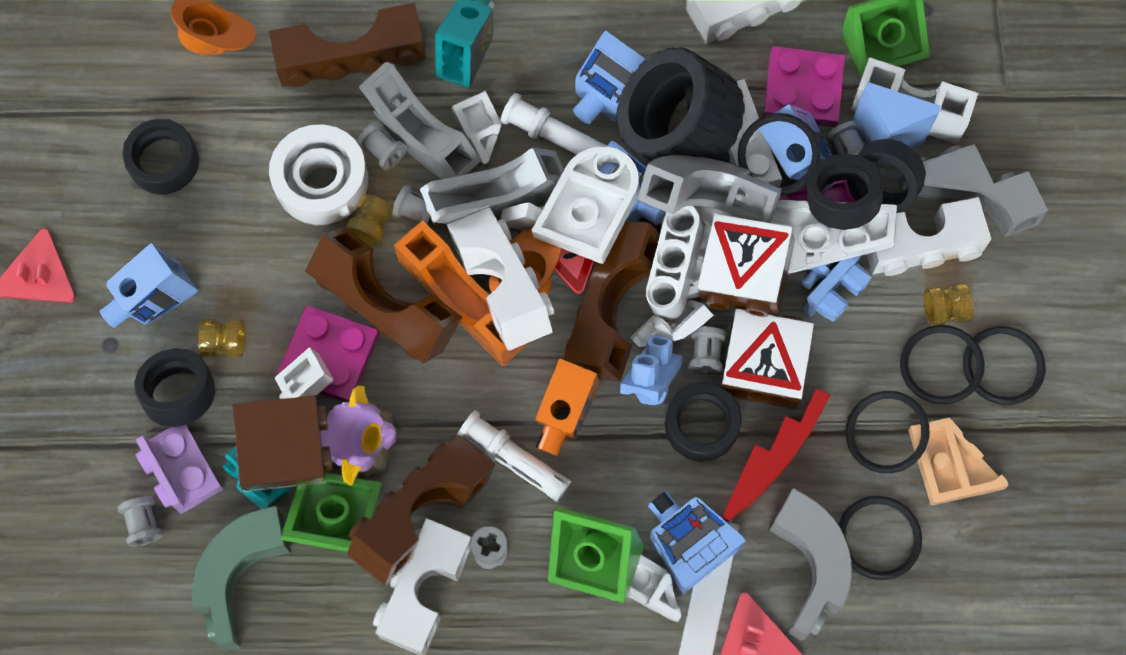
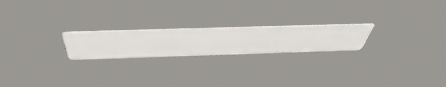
M730 524V526L733 529H735L737 532L739 531L738 524ZM733 556L693 586L679 655L713 654Z

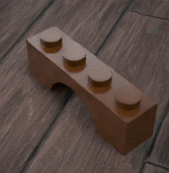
M415 3L378 10L372 28L359 39L347 43H331L322 40L313 34L306 24L269 31L275 67L282 87H300L310 81L325 78L336 80L344 77L346 74L361 71L372 73L378 70L385 62L393 65L408 66L416 63L418 60L426 59Z
M625 221L604 264L596 262L589 276V284L583 302L578 308L577 320L571 338L565 347L563 360L597 373L600 379L621 381L632 345L618 332L616 312L622 297L628 289L638 281L650 276L660 233L650 223Z
M345 226L323 234L305 270L306 273L316 280L320 287L331 291L344 301L351 311L362 315L375 326L379 333L390 337L403 347L410 357L421 361L423 364L444 351L462 319L461 315L433 294L415 303L403 302L389 295L376 278L373 268V248Z
M459 434L448 445L444 442L439 444L431 453L428 459L429 463L422 469L418 466L415 467L403 482L404 487L396 494L390 491L385 495L376 508L377 512L370 519L366 516L361 518L349 534L352 541L347 555L384 586L412 560L419 542L411 522V515L416 510L430 504H448L463 509L488 483L495 463Z

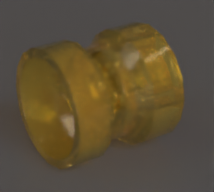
M362 194L356 204L357 212L355 217L349 219L346 228L368 245L379 246L385 235L383 227L393 216V206L376 196Z
M966 283L953 284L950 289L942 290L940 287L925 289L924 309L930 326L945 325L947 320H955L960 323L973 319V298Z
M201 319L198 329L200 356L202 358H214L217 354H226L229 358H242L245 348L243 320L229 319L226 323H218L215 319Z

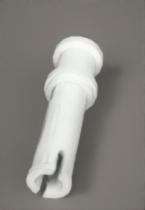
M517 93L511 96L501 116V123L505 125L511 123L527 131L528 136L533 139L543 137L576 155L590 148L607 147V145L552 118V113L549 112V109L545 107L539 109L521 100V95Z
M474 410L466 419L457 435L459 434L491 461H498L544 492L555 502H558L570 485L571 480L557 473L544 462L510 440L511 436L508 434V431L505 429L499 431L480 418V412Z

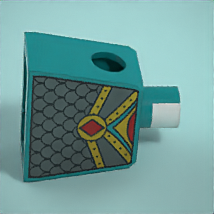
M492 0L455 1L435 34L436 77L470 89L492 40L494 8Z

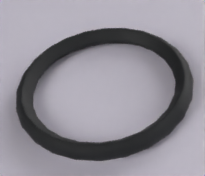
M776 113L757 119L747 128L740 140L737 157L739 167L749 170L746 164V146L753 133L765 124L782 121L800 128L806 134L811 144V164L806 174L798 182L788 187H781L782 192L780 196L799 191L807 185L810 171L820 161V147L814 131L807 123L790 114Z
M935 325L918 331L906 343L901 354L900 369L906 385L915 395L934 404H951L967 398L977 389L984 375L985 362L983 352L978 343L971 335L953 326ZM949 333L958 336L971 347L976 359V373L968 387L961 392L950 396H935L919 388L913 381L908 367L909 356L916 343L928 335Z
M1007 326L991 327L979 332L973 337L978 344L983 339L996 334H1008L1022 340L1035 355L1037 374L1032 386L1018 396L1000 397L991 394L980 384L975 392L987 401L999 405L1019 404L1036 394L1043 384L1046 373L1044 356L1037 343L1021 330ZM967 345L963 356V370L970 384L974 378L971 368L973 351Z
M880 391L865 397L854 407L846 425V440L852 456L863 467L881 474L900 472L914 465L926 450L930 436L928 418L922 406L912 397L897 391ZM882 399H895L909 405L917 414L921 425V438L915 452L908 459L894 465H879L869 461L860 453L854 439V427L860 413L871 403Z
M869 496L857 500L847 508L838 524L844 537L849 519L856 511L868 505L882 504L897 509L905 516L913 530L914 543L909 558L896 569L883 572L873 571L863 567L850 554L852 569L865 577L877 580L893 579L903 575L918 560L922 548V533L916 517L909 508L890 497Z

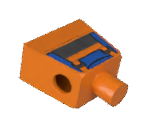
M559 358L535 419L539 425L544 427L536 448L558 456L566 436L576 440L600 385L597 373ZM562 407L571 409L566 419L559 420L555 418L558 409Z

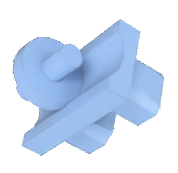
M861 256L841 260L832 271L829 268L834 263L804 270L807 276L802 281L803 286L811 289L815 283L819 285L808 296V303L803 307V311L811 317L817 311L825 318L835 322L849 304L835 290L840 285H843L857 297L872 278L858 264Z
M651 335L648 338L645 349L640 355L635 357L632 362V368L621 382V394L635 393L641 403L648 405H658L665 400L668 394V386L682 366V355L672 353V339L657 335Z

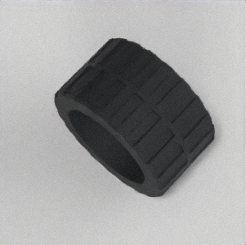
M682 47L666 48L664 51L652 54L649 59L644 60L638 69L631 74L620 95L621 99L617 107L618 119L616 120L617 128L620 132L619 136L631 152L650 162L670 155H688L720 161L728 154L742 128L743 114L745 113L744 96L733 77L695 52ZM693 85L692 102L686 116L668 134L671 116L678 104L686 97L685 88Z

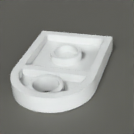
M594 147L577 154L565 167L532 228L533 238L604 264L640 191L638 170L633 160L624 152L611 147ZM608 162L619 165V169L613 174L607 175L599 171L600 167Z

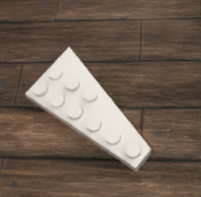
M779 200L771 223L793 227L795 239L788 274L894 247L897 205L881 204L879 213L871 222L859 228L841 230L829 228L818 222L809 210L808 201ZM694 206L699 213L704 231L687 300L701 297L698 291V283L714 214L739 217L710 207ZM689 220L681 221L677 224L675 230H689L694 222ZM674 256L667 261L666 266L669 268L679 267L685 258ZM665 292L658 297L657 303L667 305L674 300L675 294Z

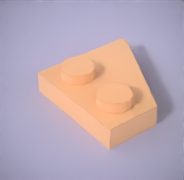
M950 418L929 422L930 436L927 448L917 462L931 506L1003 490L1009 486L1005 477L1002 474L998 476L982 459L984 457L982 452L973 443L968 442L964 438L963 432ZM920 424L911 426L908 429L914 452L921 438Z

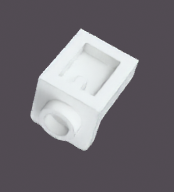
M310 347L275 377L282 391L279 395L280 399L317 395L334 380L320 354Z

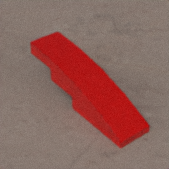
M816 388L800 422L785 416L770 451L757 445L754 446L722 516L725 522L729 525L752 507L785 472L809 437L830 394Z

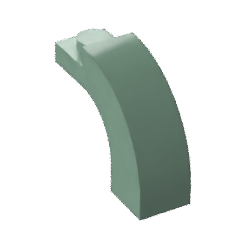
M276 506L248 513L229 523L207 545L197 564L192 584V606L201 615L211 613V617L206 618L210 642L216 641V646L224 651L241 647L233 607L234 589L240 576L247 568L260 560L290 553L288 541L282 540L281 537L285 526L283 514Z

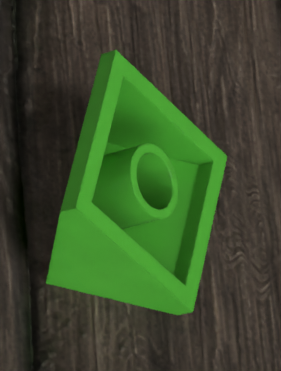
M869 0L849 6L841 34L860 77L863 76L869 57L897 67L930 57L923 0Z
M325 472V483L299 485L297 487L281 537L284 541L348 552L352 538L349 536L352 528L364 516L370 519L377 512L376 508L381 500L382 483L355 478L353 484L348 485L343 481L342 475Z
M557 507L554 510L548 582L624 603L627 600L644 544L634 527Z

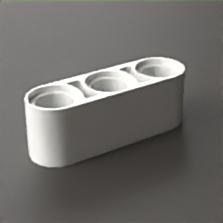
M694 206L683 207L673 215L666 213L646 288V298L653 313L657 317L664 319V321L677 319L683 314L686 307L704 231L699 213ZM689 220L694 222L689 230H675L677 224L681 221ZM674 256L685 258L679 267L669 268L666 266L667 261ZM665 292L675 294V298L671 303L667 305L657 303V299L661 294Z

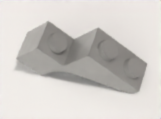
M975 144L961 148L960 145L952 146L944 150L938 157L927 160L925 157L921 158L926 176L924 186L918 197L949 202L979 197L982 210L995 221L1003 237L1039 225L1048 212L1029 171L1016 176L1013 172H1010L993 181ZM903 174L898 182L902 192L905 191L908 185Z
M532 147L523 155L497 168L431 181L420 188V191L426 203V210L431 216L433 223L449 224L489 207L494 216L498 217L502 214V209L511 207L514 204L520 205L529 202L538 207L548 200L564 169L556 151Z

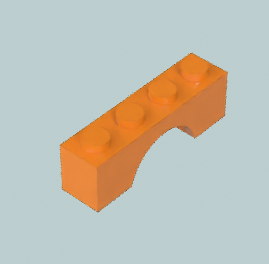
M423 220L394 244L398 262L431 295L436 296L462 316L459 324L502 367L529 344L526 343L510 351L507 350L493 323L486 297L490 294L480 287L470 275H467L466 270L458 262L450 247Z

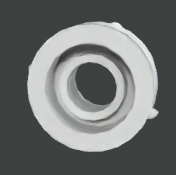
M324 124L309 125L291 132L279 142L269 163L270 181L281 206L292 217L307 224L330 225L344 220L358 209L368 188L369 174L360 146L347 132L337 127ZM329 168L337 171L335 180L324 188L314 189L304 184L305 178L317 169Z

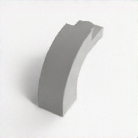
M385 62L359 86L374 107L373 114L384 124L385 129L396 141L405 143L407 145V152L437 177L445 179L468 174L482 161L463 132L446 126L421 104L393 64Z
M670 155L657 158L647 164L637 200L672 215L683 207L704 206L730 213L742 219L771 223L782 189L751 177L752 171L730 163L704 157Z
M793 488L769 531L797 547L805 556L811 570L812 581L809 595L788 634L803 641L808 637L809 633L817 636L828 616L827 613L822 611L823 607L834 614H837L843 608L850 589L852 566L847 542L833 517L816 501Z

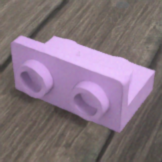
M187 425L170 427L149 440L143 435L135 439L141 449L135 455L147 474L154 472L160 483L154 489L166 508L172 505L180 514H183L223 490Z

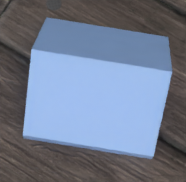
M867 82L852 121L857 122L859 126L857 131L865 145L874 140L892 139L901 141L912 149L923 146L941 106ZM881 161L875 162L876 165L883 163Z

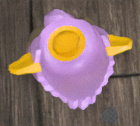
M362 385L356 386L352 390L349 402H342L341 405H336L333 410L329 411L327 415L328 430L321 431L322 447L330 446L331 461L342 466L343 481L348 485L353 484L358 473L361 478L384 474L389 465V449L396 442L393 412L378 407L375 402H368L365 387Z

